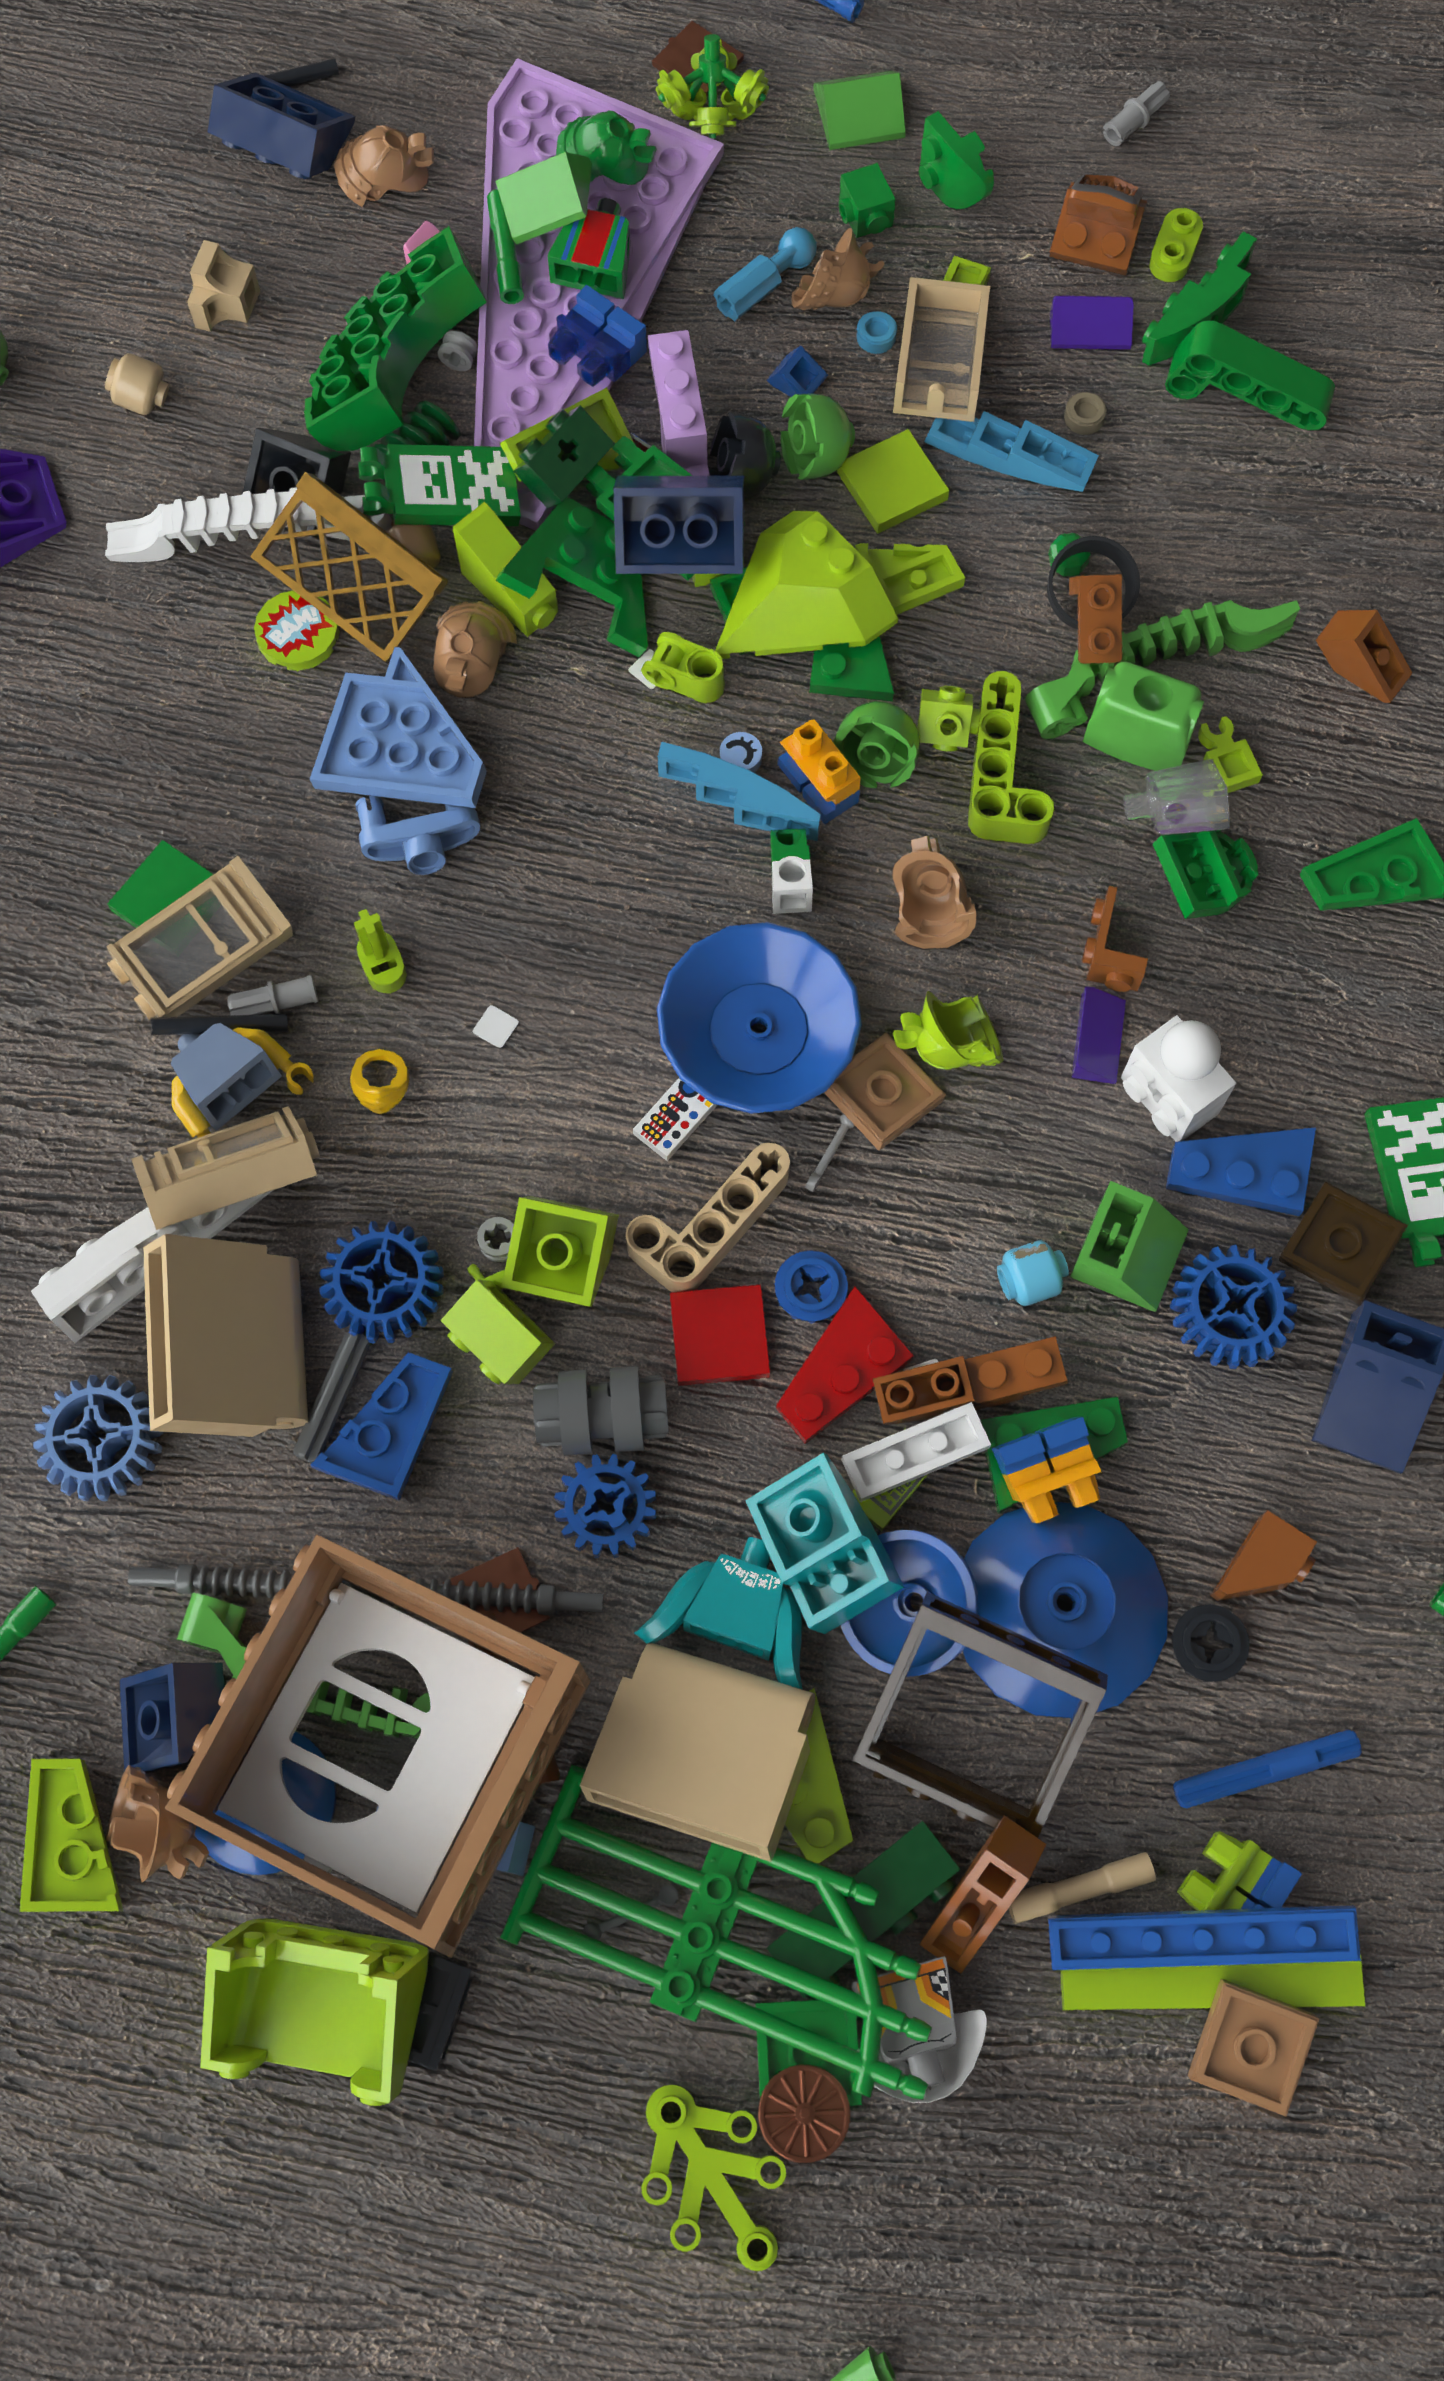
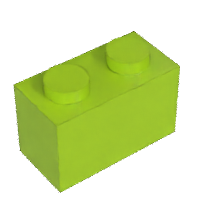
M476 1280L440 1320L450 1330L447 1334L448 1338L466 1353L471 1351L482 1362L479 1366L480 1370L498 1385L502 1382L504 1384H520L555 1345L496 1284L488 1280Z

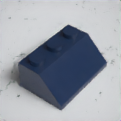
M254 72L214 85L208 133L221 138L222 143L230 148L246 149L255 153L256 159L268 164L278 163L289 168V173L295 177L311 179L312 176L329 170L354 126L356 116Z
M617 476L613 487L616 574H743L744 476Z

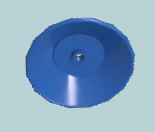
M769 922L727 926L694 943L668 972L657 1006L660 1044L680 1080L712 1104L749 1114L792 1110L826 1092L852 1061L862 1027L857 987L838 956L806 932ZM755 1024H763L767 1029L763 1033H755L751 1030V1027Z
M1054 1502L1059 1515L1040 1523H1032L1024 1508L1005 1513L972 1541L964 1557L977 1587L978 1615L1107 1674V1690L1097 1712L1118 1706L1150 1677L1167 1639L1168 1594L1153 1555L1123 1522L1088 1505L1074 1508L1072 1503ZM1064 1595L1072 1600L1073 1609L1071 1611L1064 1612L1058 1608L1057 1598ZM964 1648L963 1653L967 1664L997 1697L1035 1716L1072 1718L1080 1699L973 1649Z

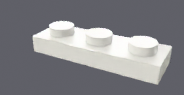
M972 1402L842 1455L841 1460L858 1499L862 1502L990 1448L991 1443Z

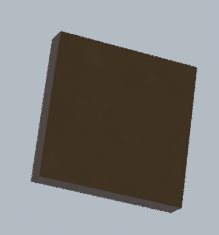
M1325 1181L1279 1256V1261L1361 1305L1404 1235L1408 1225Z

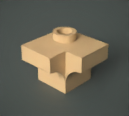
M203 240L190 271L193 289L187 301L195 328L211 332L216 324L224 320H237L247 323L260 294L254 266L233 259L221 249L219 243Z

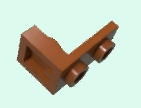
M1122 574L1069 578V595H1078L1079 663L1120 662L1122 660Z

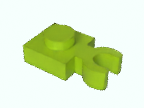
M1227 716L1221 718L1219 729L1222 734L1220 735L1211 733L1207 723L1201 724L1198 732L1199 741L1205 748L1210 750L1206 752L1203 761L1219 795L1221 796L1259 783L1263 774L1246 739L1237 742L1233 741L1234 726L1232 721Z

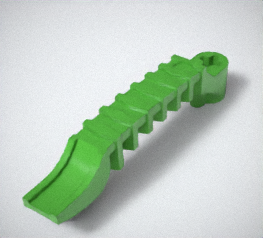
M1229 600L1214 606L1212 602L1205 603L1202 608L1194 611L1185 609L1178 616L1172 618L1163 616L1157 623L1148 626L1146 623L1140 624L1133 632L1125 634L1123 631L1122 660L1120 662L1125 661L1135 664V656L1138 655L1142 667L1148 666L1155 660L1156 648L1158 647L1163 660L1169 659L1176 653L1177 641L1179 640L1186 656L1193 655L1201 646L1200 634H1202L1209 656L1217 655L1224 647V643L1235 651H1252L1277 640L1290 631L1300 607L1298 601L1295 600L1272 608L1258 610L1242 607ZM1076 650L1068 676L1044 683L1030 691L1025 698V702L1043 739L1057 738L1066 734L1075 726L1085 723L1088 717L1080 699L1091 693L1095 686L1096 675H1098L1101 684H1103L1108 669H1114V664L1119 662L1081 664L1078 661V650Z
M192 1593L176 1640L221 1654L233 1675L232 1678L237 1679L246 1662L244 1660L246 1646L238 1638V1634L247 1609L210 1596ZM326 1681L321 1683L306 1710V1713L320 1717L325 1715L331 1717V1721L338 1724L346 1725L347 1722L355 1724L362 1731L372 1733L373 1730L383 1732V1735L389 1738L398 1739L399 1735L418 1739L421 1734V1728L409 1722H402L401 1718L387 1712L386 1718L376 1716L378 1707L363 1700L361 1712L350 1709L353 1694L341 1688L338 1689L335 1704L326 1702L325 1699L330 1685ZM393 1686L391 1696L406 1703L408 1689ZM429 1693L420 1696L412 1707L425 1713L429 1712L431 1708Z

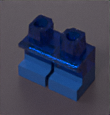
M586 284L576 295L577 304L566 316L560 314L556 317L557 332L548 342L549 356L560 365H566L574 355L582 359L577 364V373L584 382L594 387L605 377L613 382L617 381L647 352L646 325L617 306L615 308L613 302Z

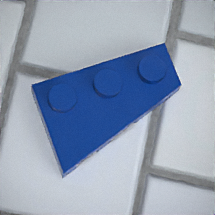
M1316 1127L1175 1142L1172 1148L1166 1189L1300 1216L1304 1210Z
M408 1352L371 1394L372 1398L353 1420L350 1419L339 1431L340 1435L312 1462V1468L400 1501L453 1374L452 1369Z

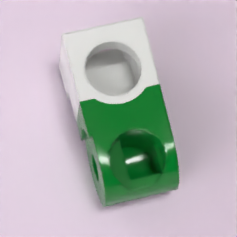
M806 829L770 830L773 914L812 912L813 885Z

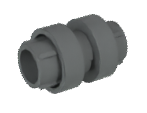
M638 1366L610 1367V1382L589 1383L587 1369L558 1371V1382L540 1383L533 1388L536 1441L542 1446L562 1445L564 1456L592 1454L594 1439L614 1438L615 1452L644 1450V1439L664 1438L669 1434L665 1378L661 1375L639 1376Z

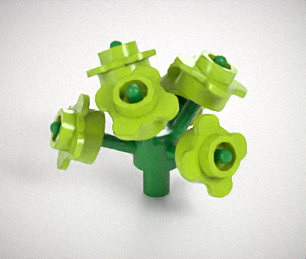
M709 34L704 37V48L701 52L694 53L691 57V66L695 71L683 78L676 70H672L668 74L666 71L661 70L659 72L660 78L657 79L658 86H656V92L659 100L667 109L670 108L674 115L684 120L695 119L696 121L689 122V127H701V135L714 139L716 136L724 135V127L736 126V121L731 120L734 118L743 120L749 117L764 102L769 91V86L767 85L768 78L764 77L765 71L759 69L757 72L748 69L742 77L732 72L731 70L737 65L736 55L728 53L722 46L720 36ZM703 82L708 84V107H704L707 97L701 88ZM721 82L726 86L721 95V102L725 108L717 107V86Z

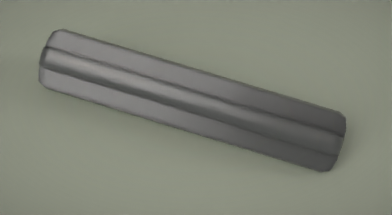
M349 1332L345 1333L310 1411L308 1423H305L294 1447L293 1454L299 1459L312 1463L321 1452L323 1453L369 1349L370 1343L364 1335L357 1334L352 1336Z

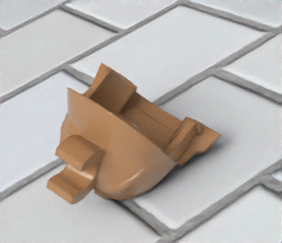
M379 125L365 134L347 141L338 152L334 169L339 186L347 197L363 207L366 199L370 201L379 200L386 191L391 189L403 192H418L422 190L427 184L429 177L427 166L434 163V150L432 147L426 148L425 133H415L408 138L405 132L386 125Z
M848 228L840 238L834 251L825 250L822 252L821 258L812 272L815 276H802L799 287H796L792 292L793 308L802 310L812 308L816 310L824 306L849 307L856 304L860 299H864L869 289L870 279L876 276L885 265L883 260L876 264H871L866 259L865 255L874 247L873 243L866 242L859 248L852 228Z
M465 601L450 606L442 616L438 617L436 624L439 631L434 653L433 670L435 679L439 686L447 693L460 698H471L487 690L493 681L499 658H502V655L505 654L507 642L517 644L513 624L507 616L481 601L470 603Z
M924 836L911 840L912 852L902 856L893 868V880L900 897V922L893 933L907 944L921 949L948 948L969 937L975 928L977 912L975 905L971 903V898H967V886L961 870L952 859H948L940 854L937 838L930 839L929 836Z
M128 1765L121 1778L113 1803L105 1840L111 1841L113 1848L127 1851L139 1858L142 1883L160 1867L166 1865L174 1877L178 1879L184 1878L190 1865L185 1858L193 1861L198 1868L204 1866L209 1852L201 1841L193 1839L196 1825L165 1809L170 1800L167 1798L168 1788L158 1785V1781L153 1777L146 1776L140 1767Z

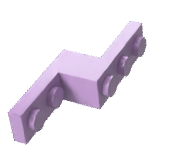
M689 331L648 335V347L660 411L662 451L692 476H709L707 432Z

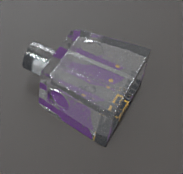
M1213 759L1149 772L1145 777L1147 792L1123 796L1126 820L1151 818L1157 834L1160 835L1230 829L1228 790Z

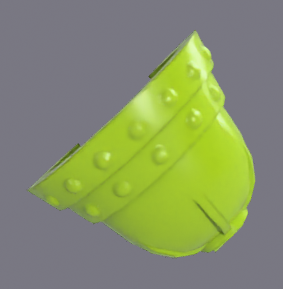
M927 991L920 1015L910 1012L901 1014L900 1019L903 1030L907 1031L894 1030L893 1032L897 1047L901 1049L916 1047L922 1060L938 1069L949 1070L967 1065L980 1067L982 1064L995 1066L1004 1061L996 1031L978 995L974 998L963 997L954 1002L943 1003L932 992Z

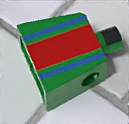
M602 198L598 201L596 210L587 209V216L585 218L563 226L548 253L550 283L580 290L587 284L602 295L624 299L631 247L630 221L626 217L619 216L621 207L616 201L610 198Z

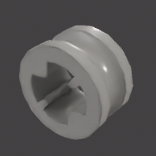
M449 331L446 332L443 344L437 353L441 362L447 367L457 371L470 370L473 364V358H475L478 352V345L470 336L463 332Z
M493 1217L486 1220L480 1226L477 1232V1241L482 1254L487 1259L494 1262L507 1261L510 1242H503L499 1249H493L491 1241L486 1240L488 1236H496L498 1230H504L506 1239L511 1238L514 1224L510 1220L503 1217Z

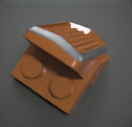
M1082 175L1075 183L1071 182L1066 192L1049 257L1126 276L1147 205V200L1142 199L1141 189L1115 176Z

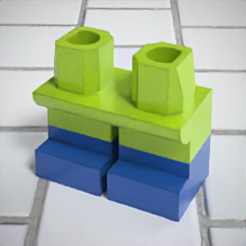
M1218 1831L1212 1835L1202 1853L1223 1868L1216 1881L1213 1883L1196 1870H1191L1177 1893L1197 1911L1281 1908L1302 1873L1287 1863H1281L1270 1856L1252 1840L1240 1842L1236 1838Z

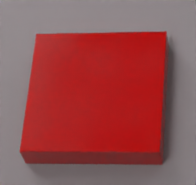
M761 1284L670 1293L678 1386L770 1378Z

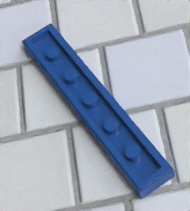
M1354 1905L1048 1916L1052 1970L1361 1961L1357 1912Z

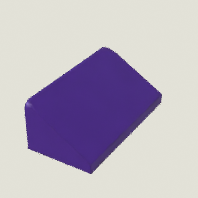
M1055 296L1050 311L1051 348L1131 350L1133 298Z
M1085 986L1080 1003L1072 1078L1116 1084L1126 1000L1095 987Z

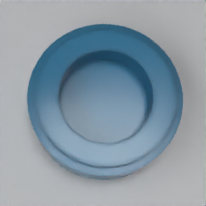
M873 311L860 318L857 324L856 339L863 350L873 354L887 352L894 346L897 324L889 314Z

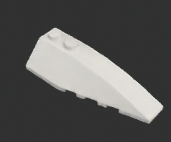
M272 1191L158 1230L154 1226L149 1209L146 1208L101 1238H94L84 1243L77 1250L76 1257L63 1267H55L46 1272L40 1278L39 1285L31 1290L49 1319L76 1343L145 1290L143 1247L164 1234L211 1239Z

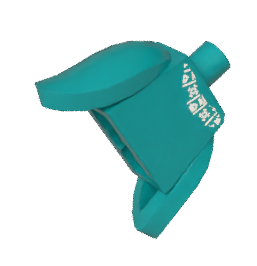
M749 1537L740 1559L720 1554L716 1562L704 1561L690 1568L669 1591L653 1616L634 1632L646 1644L657 1643L672 1634L683 1623V1631L769 1661L772 1652L773 1666L778 1682L803 1690L800 1677L803 1624L801 1610L793 1592L783 1586L777 1572L767 1569L771 1558L761 1539Z

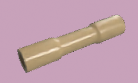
M1143 1852L1107 1863L1100 1869L1055 1883H1043L1023 1889L1008 1909L1013 1923L1019 1924L1054 1913L1061 1907L1103 1894L1119 1893L1156 1881L1154 1867L1148 1853Z

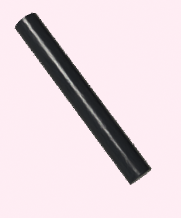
M333 58L264 76L291 87L339 75L336 59Z
M287 1014L151 1017V1035L203 1034L212 1025L221 1023L232 1030L237 1027L260 1029L265 1032H287L288 1030Z

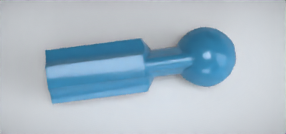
M800 227L787 230L779 241L776 254L771 258L763 255L757 256L719 286L713 295L716 299L717 307L722 314L735 322L781 284L780 274L788 267L801 269L808 266L815 257L817 242L813 234L807 229Z

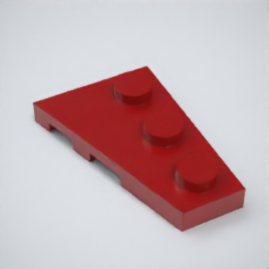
M854 1286L777 1403L776 1409L804 1444H806L874 1391V1378L898 1372L912 1361L913 1354Z

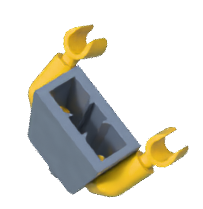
M221 1023L212 1025L203 1034H183L178 1040V1049L181 1052L173 1057L171 1061V1066L177 1074L172 1081V1108L192 1138L211 1134L208 1129L210 1126L216 1131L282 1077L278 1071L279 1068L286 1074L288 1089L296 1095H302L303 1089L292 1080L295 1075L303 1074L313 1083V1072L309 1065L290 1061L291 1055L267 1032L260 1029L237 1027L232 1030Z

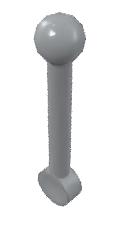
M844 1113L840 1118V1128L806 1183L805 1188L812 1192L817 1188L824 1171L847 1131L855 1126Z

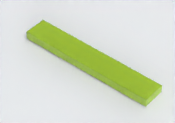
M1362 1961L1060 1970L1062 2010L1211 2008L1220 1979L1294 2007L1365 2006Z

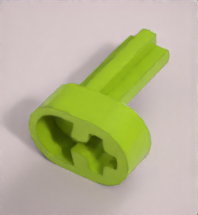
M367 909L358 912L360 920L354 922L359 938L357 954L369 984L374 990L386 994L393 993L399 990L406 981L407 973L403 959L392 936L384 931L378 913L370 916ZM386 962L390 969L380 973L379 965Z

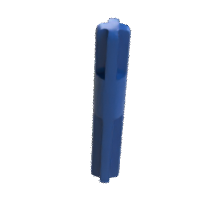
M1345 1730L1312 1741L1299 1743L1176 1781L1173 1784L1174 1794L1181 1807L1190 1808L1359 1757L1362 1754L1360 1740L1355 1731Z

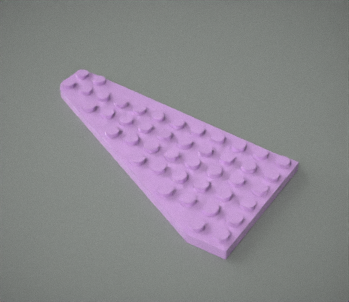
M516 59L489 100L487 107L480 286L487 303L479 307L474 446L501 447L500 443L547 419L561 409H566L606 387L609 391L623 362L604 349L603 344L601 346L574 328L572 308L577 304L576 295L581 290L550 283L548 253L563 226L517 245L515 243L517 261L521 269L524 298L516 304H506L501 301L496 271L498 263L494 234L490 226L487 204L488 193L498 189L495 180L556 156L558 135L567 127L569 122L574 121L578 117L591 116L610 110L615 111L630 123H633L635 129L645 128L650 130L651 135L647 146H656L657 150L652 162L649 163L648 172L645 177L635 185L620 184L603 175L596 177L590 182L587 209L596 210L600 199L610 198L620 205L621 212L619 216L626 217L630 221L631 247L624 299L607 295L602 296L613 302L615 308L617 306L642 322L703 189L724 155V143L523 60ZM516 477L521 512L519 524L536 531L549 516L554 506L547 509L523 482H519Z

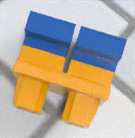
M809 720L796 728L793 734L780 741V744L787 752L778 757L777 765L798 792H802V797L810 807L821 814L820 819L824 824L859 803L860 775L815 720Z
M1072 1417L1035 1431V1433L1024 1435L991 1448L1013 1501L1022 1503L1032 1523H1040L1059 1515L1050 1491L1062 1486H1066L1074 1508L1100 1500L1098 1484L1094 1474L1101 1472V1469L1093 1457L1087 1439L1089 1433L1083 1417Z

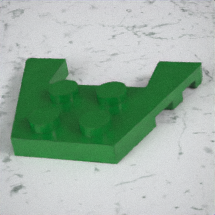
M566 497L556 506L498 574L496 581L530 599L538 589L543 568L553 572L613 605L615 609L607 641L639 658L648 647L641 574H616L614 522Z

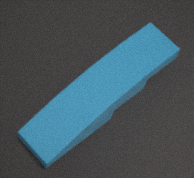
M983 411L980 419L975 417L974 422L935 418L924 441L963 460L1006 475L1083 492L1099 456L1027 420L1019 428L986 411Z
M661 742L658 753L659 777L696 784L697 801L734 808V824L766 831L805 828L807 839L818 840L821 814L785 789L745 768L717 757Z

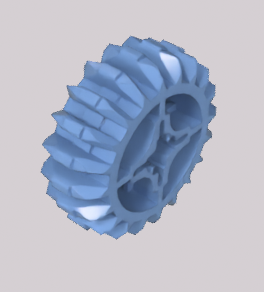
M90 1375L87 1381V1388H84L77 1380H71L70 1388L72 1394L66 1396L60 1390L55 1391V1399L60 1403L55 1409L50 1405L42 1406V1412L50 1418L48 1422L35 1424V1430L45 1435V1437L33 1442L34 1449L44 1453L37 1460L38 1466L43 1470L50 1469L46 1479L53 1485L61 1483L60 1490L68 1496L77 1490L78 1498L83 1501H89L94 1491L99 1500L108 1501L111 1487H113L118 1495L124 1496L127 1494V1487L125 1485L127 1480H131L137 1486L142 1485L143 1479L137 1474L140 1468L143 1467L149 1471L155 1470V1464L147 1458L148 1453L158 1454L162 1452V1446L151 1440L159 1437L163 1432L150 1431L149 1407H146L149 1403V1396L144 1391L135 1394L136 1386L130 1381H126L119 1386V1380L112 1375L105 1379L103 1385L96 1375ZM104 1404L117 1405L127 1409L133 1425L123 1426L120 1422L110 1423V1417L104 1411ZM84 1412L81 1423L77 1427L69 1429L73 1421ZM102 1429L106 1433L105 1440L99 1438L102 1443L94 1446L91 1443V1439L93 1436L97 1437L95 1433ZM129 1446L120 1461L113 1465V1458L116 1452L121 1448ZM74 1450L77 1453H86L87 1461L93 1465V1473L74 1470L67 1460L65 1451Z

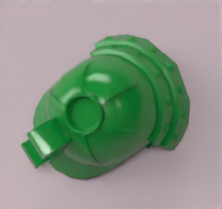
M608 110L591 116L578 117L574 121L569 122L567 127L558 135L556 155L569 152L588 157L592 163L590 182L596 177L603 175L620 184L635 185L647 174L649 163L652 162L657 149L656 146H647L651 135L650 130L645 128L635 129V125L615 111Z

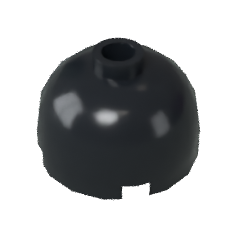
M728 412L729 416H722L714 433L710 456L717 457V472L709 469V476H744V499L759 494L768 485L771 477L777 475L781 464L780 451L776 450L775 440L770 430L759 419L745 414Z

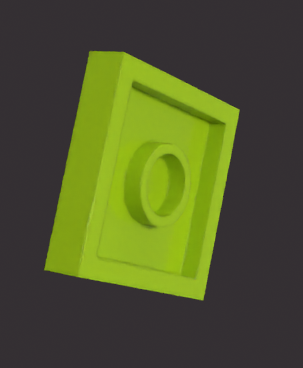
M909 429L846 458L842 467L837 469L841 480L877 534L947 501L949 497L948 487Z

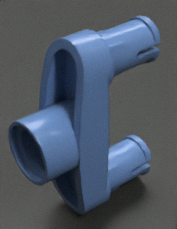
M369 796L372 807L370 811L367 808L365 797L357 800L355 804L361 825L359 842L363 855L374 861L406 860L409 871L418 875H428L439 871L446 862L444 851L467 843L480 831L478 814L475 808L444 804L446 810L444 812L387 824L383 800L380 797Z

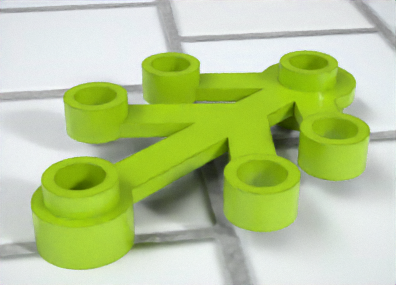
M665 2085L658 2088L650 2096L646 2106L647 2122L657 2136L650 2173L644 2178L641 2187L644 2199L652 2205H662L669 2200L673 2185L668 2174L677 2140L689 2161L679 2216L673 2223L670 2231V2239L673 2246L682 2252L691 2251L698 2246L701 2239V2228L698 2220L704 2187L706 2186L738 2237L737 2255L740 2262L752 2271H763L769 2268L774 2263L778 2253L776 2237L766 2226L754 2224L723 2173L755 2179L764 2188L775 2189L784 2182L786 2177V2168L783 2161L775 2155H765L762 2158L706 2147L694 2128L727 2132L733 2141L747 2143L754 2138L757 2132L755 2117L747 2110H737L730 2113L696 2106L692 2095L685 2088L678 2085ZM667 2102H675L680 2106L681 2116L675 2122H668L662 2117L661 2109ZM739 2116L747 2117L752 2124L750 2133L744 2137L737 2136L732 2130V2123ZM770 2161L777 2163L780 2167V2176L773 2182H768L761 2176L762 2166ZM661 2178L665 2181L667 2191L663 2197L654 2198L648 2193L647 2185L651 2179ZM682 2224H689L695 2229V2239L689 2244H683L677 2240L676 2230ZM754 2239H761L767 2245V2253L761 2259H754L747 2252L748 2244Z

